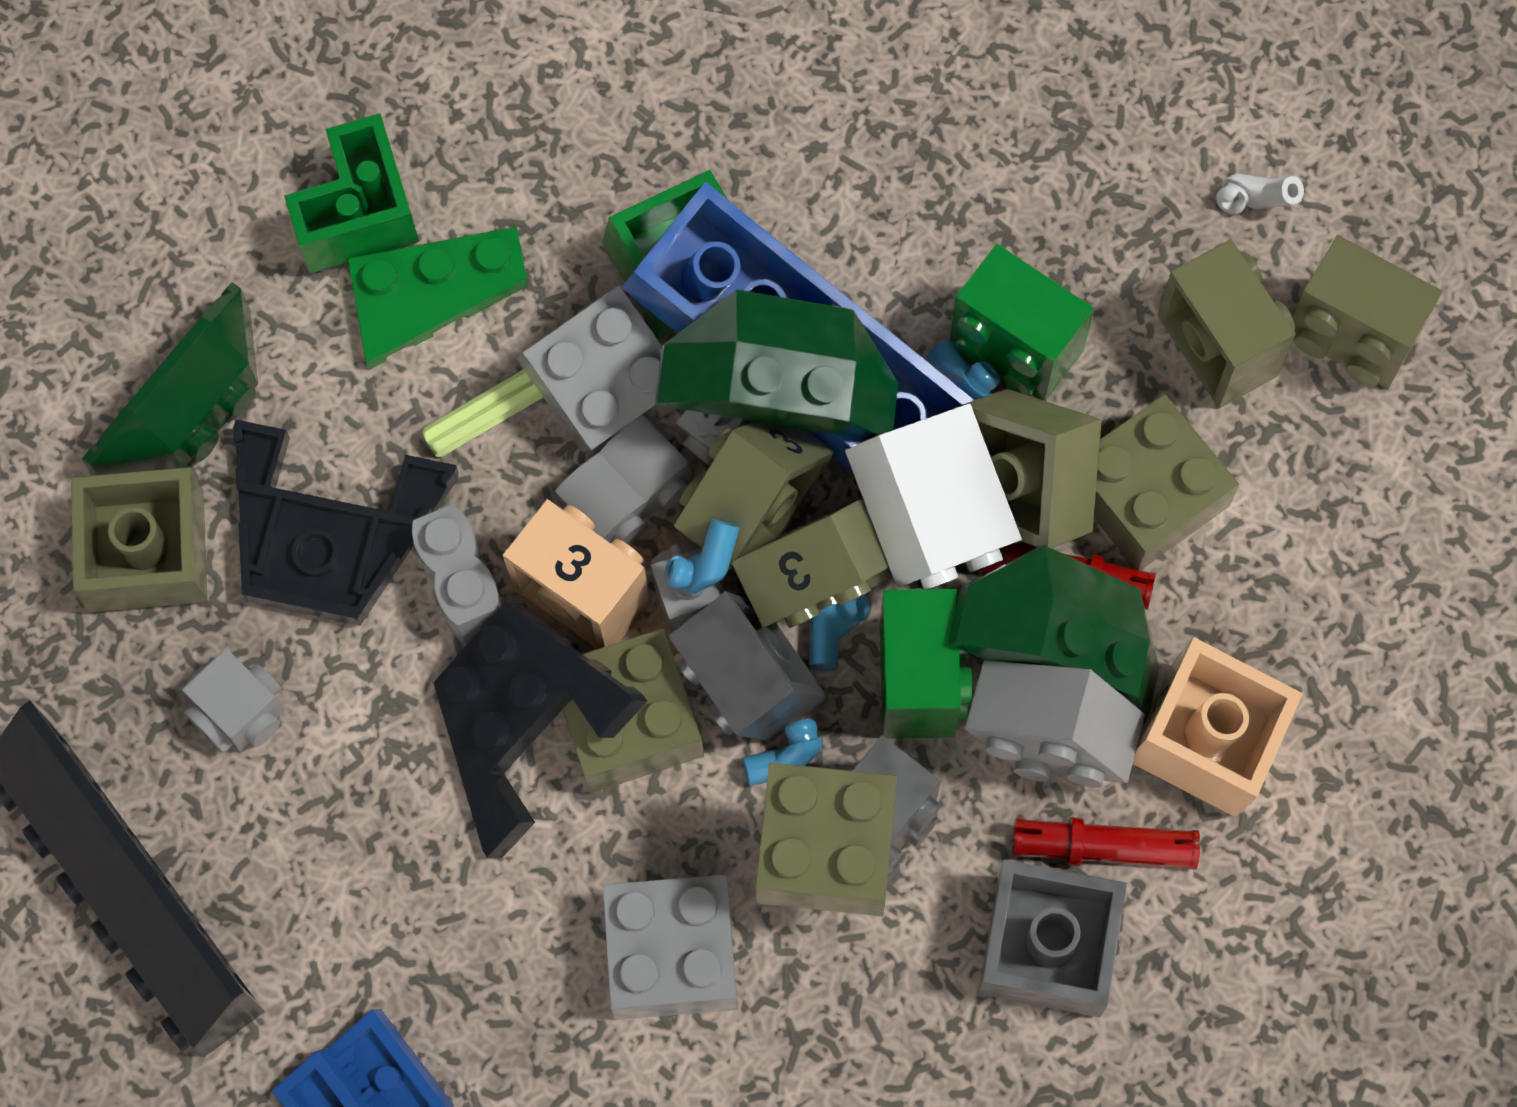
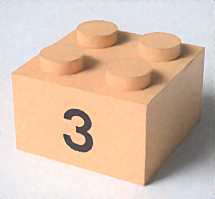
M547 499L503 554L512 588L516 593L596 650L619 643L650 603L645 567L641 565L644 560L636 550L622 540L614 539L612 543H609L593 531L595 524L577 508L566 505L562 510Z
M1193 637L1175 658L1141 730L1133 764L1236 817L1257 798L1303 693Z

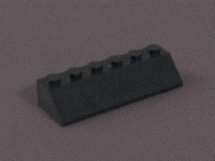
M31 700L21 706L0 736L1 804L8 812L17 806L30 823L21 830L26 839L42 859L51 853L64 870L55 878L65 893L77 907L84 901H87L98 917L96 921L90 924L96 936L111 954L121 948L133 965L131 969L125 972L130 983L145 1002H149L156 997L166 1010L168 1016L161 1020L160 1023L181 1051H184L191 1045L195 1051L206 1057L265 1011L61 733Z

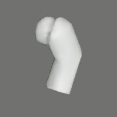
M1236 173L1223 180L1222 188L1217 192L1216 200L1218 206L1224 212L1238 214L1244 210L1245 206L1253 209H1265L1298 204L1303 198L1304 187L1301 180L1296 176L1267 178Z

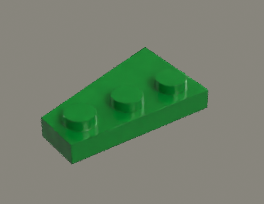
M517 226L348 258L368 370L386 362V357L411 344L416 346L433 337V332L464 316L469 318L528 287Z

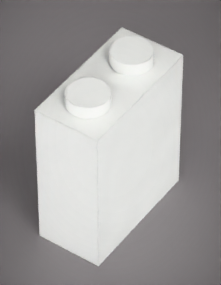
M971 404L884 433L845 450L897 587L919 579L924 589L946 583L958 578L955 569L956 565L965 562L969 572L994 564L1003 560L999 548L1022 540Z

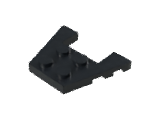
M236 419L233 432L237 454V468L235 470L236 488L239 492L240 522L238 527L241 584L244 599L246 602L361 626L414 546L412 536L413 520L438 510L457 481L459 475L457 465L405 454L391 508L389 511L276 488L290 440L287 430Z
M504 602L433 682L482 851L487 858L504 857L535 823L506 778L505 772L572 699L599 738H614L648 702L645 696L636 688L620 683L611 676L612 671L598 660H591L570 646L571 641L522 604Z

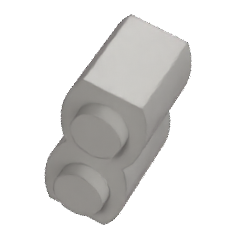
M641 415L617 433L598 454L588 459L571 473L555 490L559 505L563 509L566 505H571L583 512L595 524L593 531L606 541L612 543L614 539H620L631 545L646 529L647 524L644 520L649 514L656 511L660 506L664 510H669L680 502L681 496L689 486L688 481L692 478L691 465L644 415Z
M451 504L413 520L412 536L424 571L435 586L436 597L446 623L454 636L466 645L498 610L502 602L494 578L482 562L480 551L468 519L456 506Z

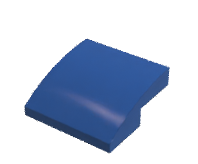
M372 1009L328 1049L317 1050L272 1090L284 1107L455 1106L382 1009Z

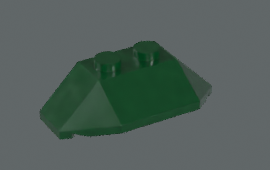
M233 282L228 285L222 292L221 297L214 301L103 432L99 441L83 456L82 460L93 476L188 468L194 460L200 462L209 456L218 442V431L231 416L239 417L249 408L256 395L254 388L258 385L251 312L240 287Z
M736 289L662 345L655 405L870 440L876 436L893 431L898 381L853 309Z
M1047 546L1038 547L961 587L949 645L988 661L1091 669L1145 714L1144 725L1151 710L1159 664L1140 588Z

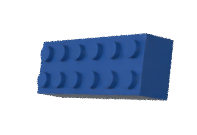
M707 182L691 198L621 286L624 291L676 333L682 331L736 289L853 309L898 381L893 430L961 407L962 404L974 400ZM807 430L835 451L832 458L854 475L845 450L863 443L867 439Z

